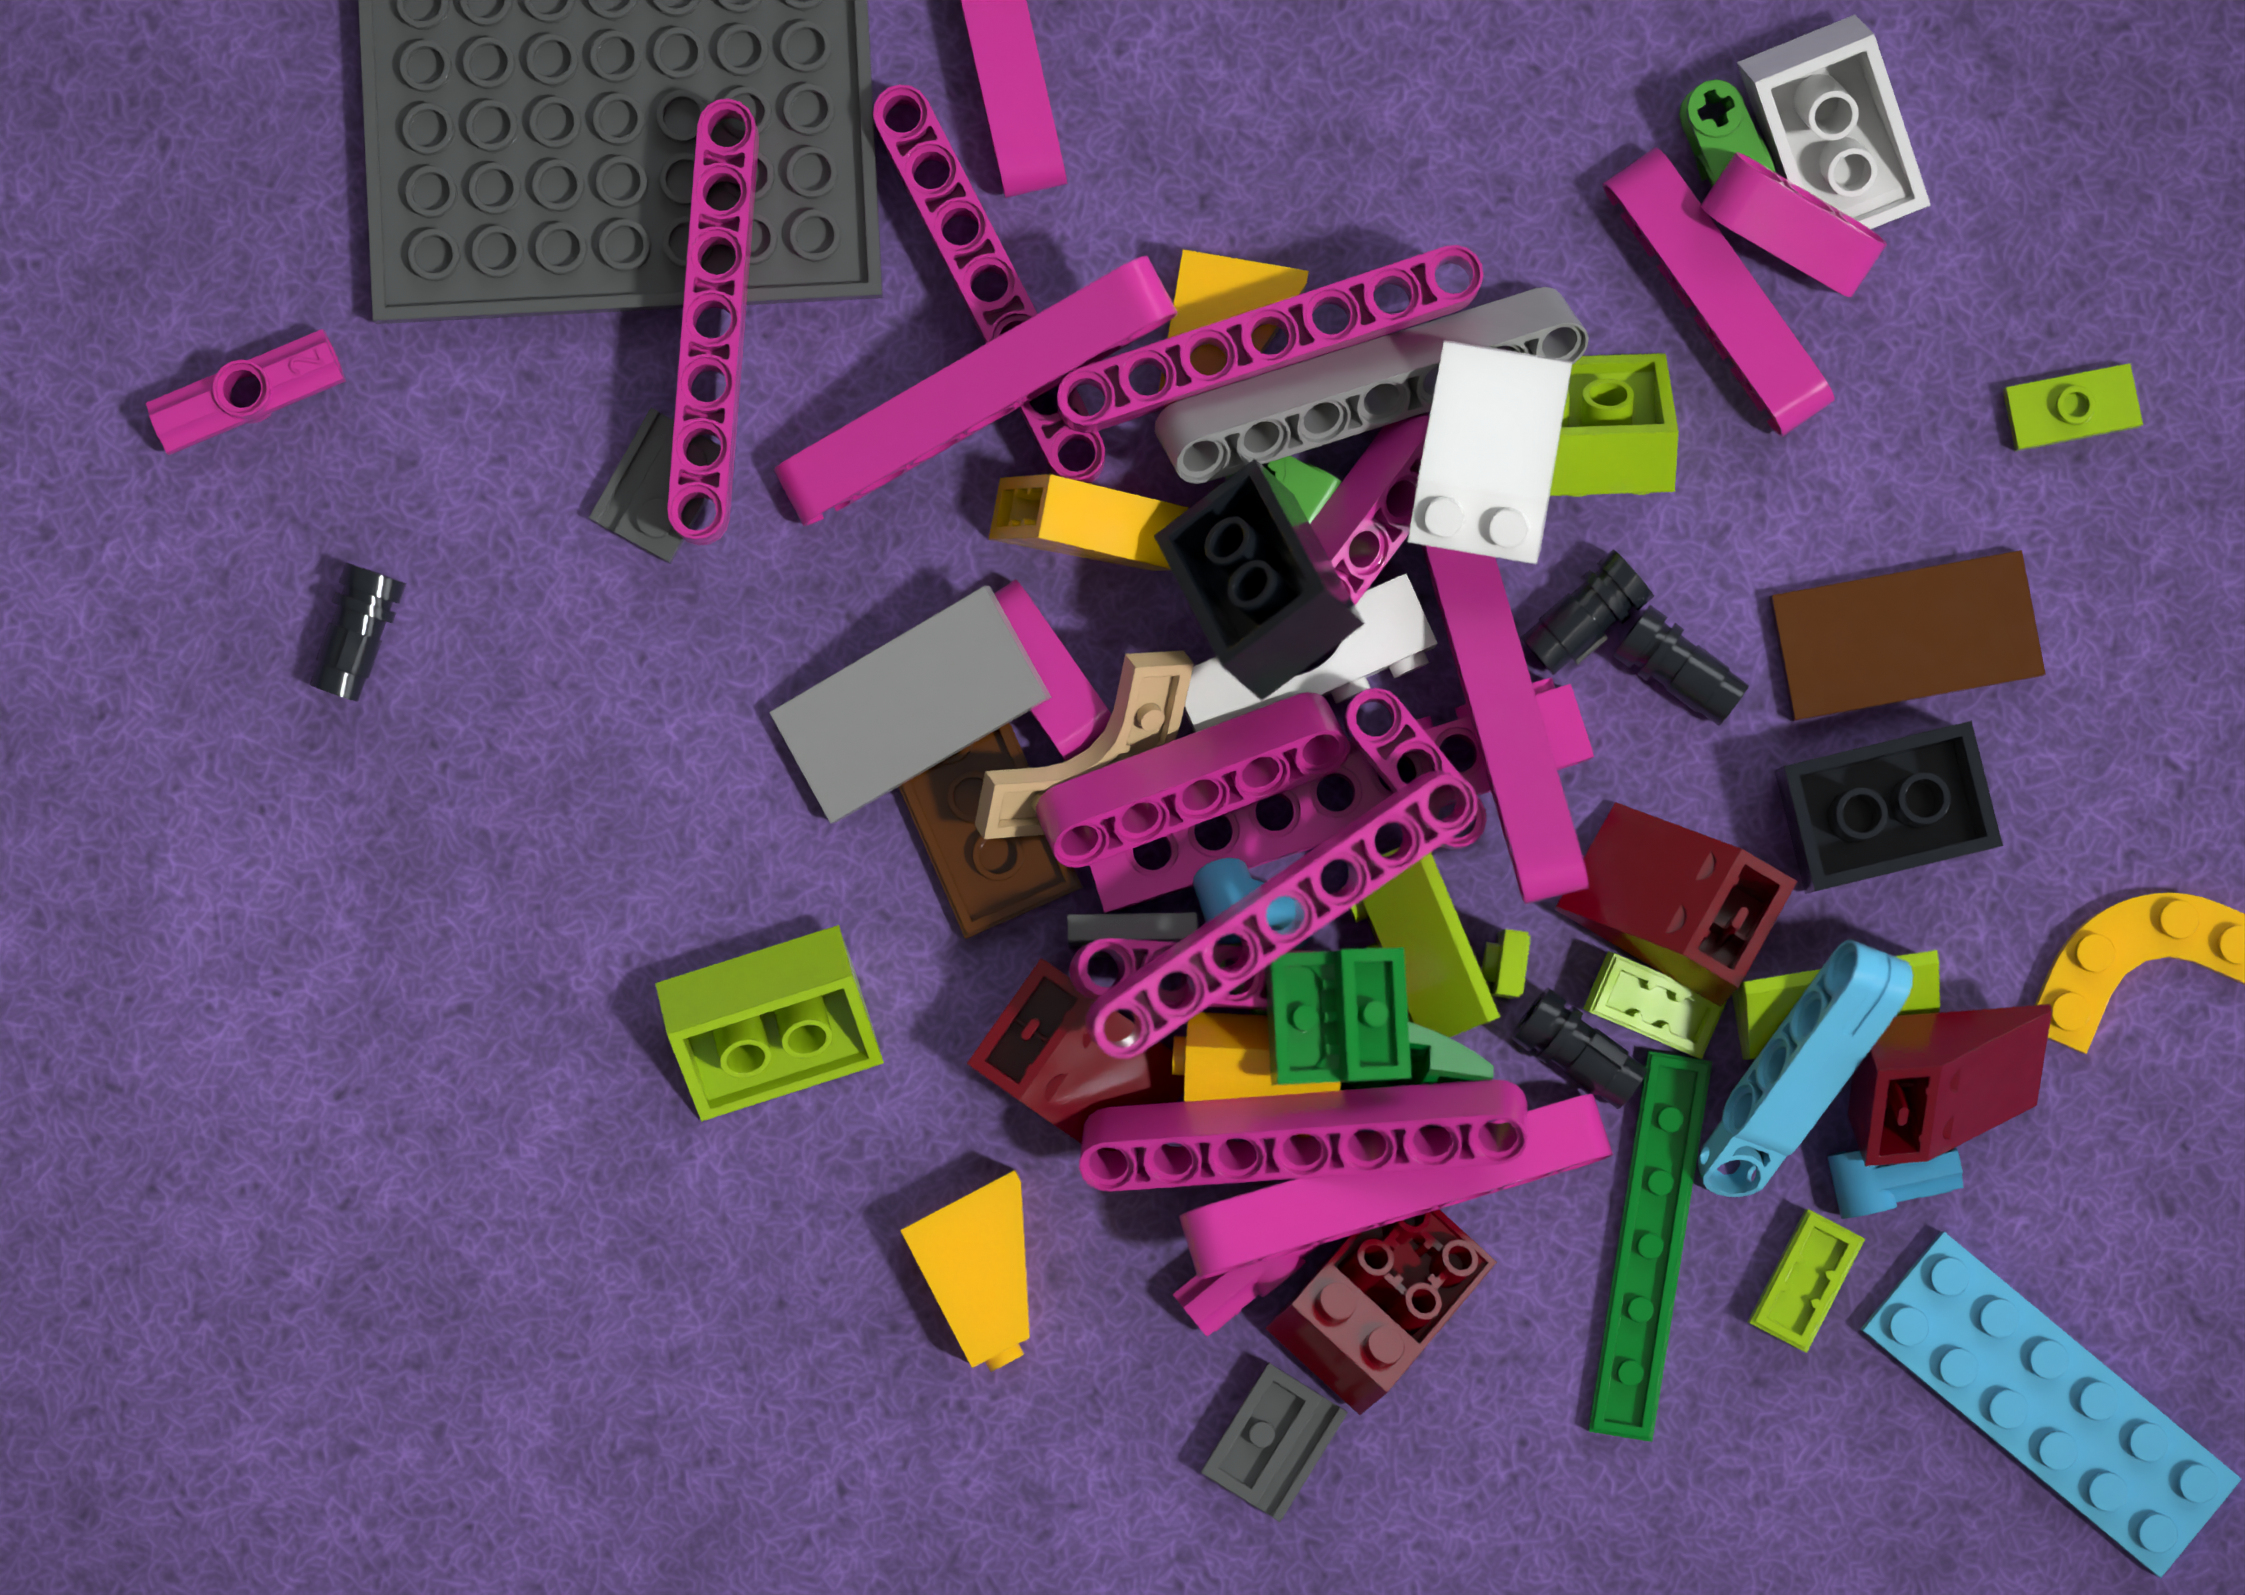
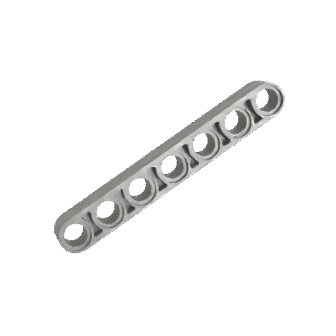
M1549 287L1535 288L1179 400L1168 405L1159 414L1155 422L1154 432L1179 477L1190 483H1204L1234 474L1253 459H1256L1262 465L1431 411L1444 340L1573 361L1572 364H1574L1587 349L1589 337L1582 323L1556 289Z

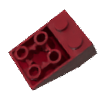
M1615 802L1583 857L1588 888L1563 894L1554 909L1721 1007L1741 985L1798 881L1742 848Z
M1041 958L967 1064L1081 1144L1084 1123L1092 1113L1099 1109L1177 1102L1184 1092L1185 1075H1172L1173 1051L1157 1041L1143 1052L1130 1058H1117L1107 1054L1090 1038L1086 1029L1087 1013L1090 1006L1096 1000L1083 996L1076 990L1071 982V978ZM1115 1010L1106 1017L1103 1024V1033L1106 1040L1120 1042L1129 1037L1133 1032L1135 1024ZM1102 1148L1106 1151H1117V1149L1115 1148Z
M2050 1004L1895 1016L1852 1075L1848 1117L1864 1165L1876 1166L1930 1161L2037 1106L2052 1015Z
M1438 1209L1347 1236L1299 1288L1265 1329L1355 1412L1361 1415L1389 1392L1494 1267L1497 1261Z

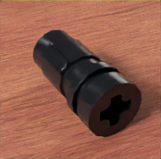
M1614 549L1597 563L1600 569L1595 574L1591 570L1587 571L1581 577L1584 583L1572 594L1568 593L1538 619L1539 622L1521 637L1525 645L1552 675L1556 674L1572 659L1576 664L1583 661L1608 639L1604 634L1605 630L1616 621L1623 624L1631 617L1628 611L1632 607L1638 611L1654 597L1645 582Z
M346 562L339 583L343 584L344 588L342 593L335 592L332 602L337 604V608L332 622H329L321 643L316 658L318 662L310 685L358 702L366 678L370 677L382 640L380 638L386 622L393 623L396 612L391 611L393 602L400 604L407 583Z
M1649 605L1612 656L1628 668L1635 664L1640 668L1637 674L1643 679L1648 680L1650 676L1665 686L1666 691L1693 711L1702 713L1716 725L1720 726L1745 694L1749 685L1729 671L1730 668L1708 651L1699 645L1695 646L1681 635L1684 629L1675 623L1672 627L1665 624L1667 616L1652 605Z
M1549 987L1546 988L1519 1021L1511 1035V1039L1528 1051L1536 1048L1538 1050L1536 1057L1545 1064L1552 1060L1564 1069L1563 1072L1595 1096L1599 1095L1617 1109L1621 1108L1639 1087L1648 1068L1631 1057L1625 1048L1597 1028L1593 1029L1581 1020L1583 1013L1576 1007L1572 1006L1566 1009L1564 1007L1566 1000Z

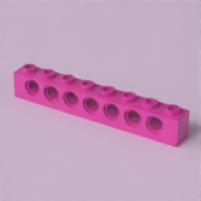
M1552 677L1533 682L1532 685L1557 770L1592 759L1594 757L1593 750L1571 684L1555 688ZM1466 704L1455 708L1458 720L1436 727L1433 725L1431 716L1416 720L1438 748L1448 738L1456 737L1468 742L1473 750L1474 760L1472 766L1467 771L1458 773L1473 787L1477 796L1491 792ZM1349 741V756L1339 769L1321 778L1276 794V796L1284 798L1292 809L1291 822L1282 830L1271 831L1260 825L1255 813L1257 803L1259 802L1257 801L1220 815L1229 823L1232 832L1230 842L1220 850L1203 848L1195 838V825L1163 837L1170 846L1171 857L1168 863L1160 869L1148 870L1141 867L1134 858L1133 849L1090 864L1089 867L1104 914L1194 887L1193 879L1198 870L1218 859H1240L1250 869L1316 848L1394 793L1380 783L1377 772L1356 746ZM1407 752L1400 757L1410 764L1413 770V780L1422 774L1432 771L1429 759L1421 753ZM1338 776L1350 784L1353 798L1348 808L1342 811H1330L1320 804L1317 798V787L1324 778ZM1448 802L1444 804L1442 807L1454 804L1456 802ZM1387 822V823L1383 824L1382 826H1385V825H1388V824H1391V823H1394V822Z

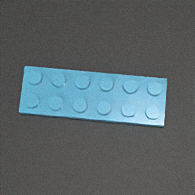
M1941 1231L1860 1329L2159 1578H2162L2242 1480L1944 1231Z

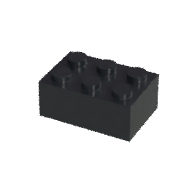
M1253 459L1154 535L1221 666L1261 701L1365 624L1296 497L1256 459Z
M1972 721L1802 761L1774 770L1805 894L2003 846Z

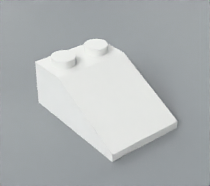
M1856 15L1737 62L1753 111L1778 172L1782 177L1870 229L1931 205L1875 35Z
M1444 340L1408 542L1537 564L1573 361Z

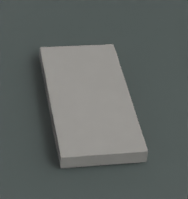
M983 586L769 713L830 824L839 822L1052 697L991 587Z

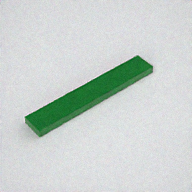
M1647 1051L1645 1067L1648 1068V1071L1643 1079L1588 1423L1587 1431L1649 1442L1653 1441L1712 1061Z

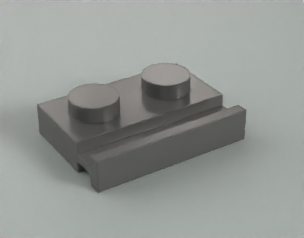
M651 407L590 514L589 519L671 564L684 542V539L678 535L670 523L667 509L674 420ZM699 435L689 443L687 459L697 466L710 465L719 457L721 445ZM695 498L686 504L682 512L684 526L689 529L692 528L707 501L706 498Z
M1197 913L1068 915L1069 949L1082 948L1088 943L1107 938L1178 943L1197 930ZM1101 951L1093 953L1089 960L1114 959L1108 953Z
M1268 1362L1200 1471L1205 1476L1281 1522L1348 1412Z

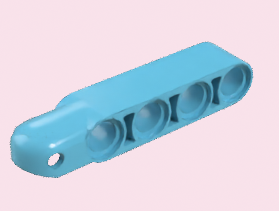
M1847 940L1837 947L1727 1099L1722 1120L1704 1143L1698 1158V1169L1701 1179L1709 1191L1726 1197H1743L1752 1195L1765 1187L1785 1158L1799 1147L1902 1008L1908 998L1913 979L1912 967L1908 962L1851 940ZM1739 1160L1741 1163L1734 1174L1724 1175L1717 1170L1718 1167L1729 1161ZM1756 1170L1755 1179L1751 1181L1752 1174Z

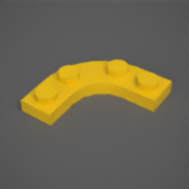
M2155 893L2121 901L2098 912L2076 929L2064 943L2047 973L2034 1004H2050L2052 1015L2048 1039L2081 1054H2087L2112 993L2125 974L2145 961L2165 957L2183 960L2245 985V914L2204 897L2181 893Z

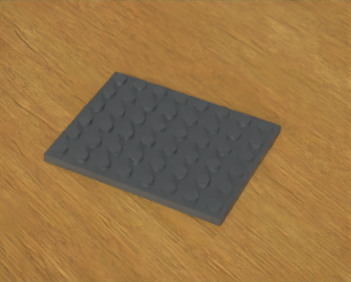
M358 0L372 315L375 324L683 309L697 125L700 114L707 105L716 100L728 98L740 101L750 110L759 134L747 305L883 298L868 0ZM724 119L713 128L712 141L722 147H732L743 139L746 126L737 119ZM728 181L713 185L708 191L707 205L719 211L729 210L740 199V187ZM723 244L714 245L704 253L701 262L702 268L711 274H723L734 265L736 252L731 247Z

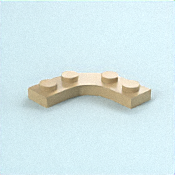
M1184 650L1125 654L1114 709L1106 729L1087 750L1067 762L1046 767L985 771L975 820V827L983 839L1045 835L1036 816V805L1039 798L1048 789L1174 741L1182 720L1194 663Z

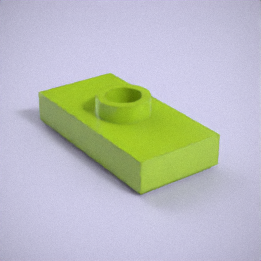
M2131 363L2010 386L2003 389L2015 452L2143 426Z
M1505 929L1497 932L1495 943L1486 942L1481 973L1485 981H1490L1489 992L1491 996L1512 999L1523 994L1531 936H1528V932Z
M1608 950L1583 1009L1702 1060L1727 1001L1719 1007L1667 975Z
M1805 1209L1747 1322L1807 1353L1865 1238L1810 1209Z

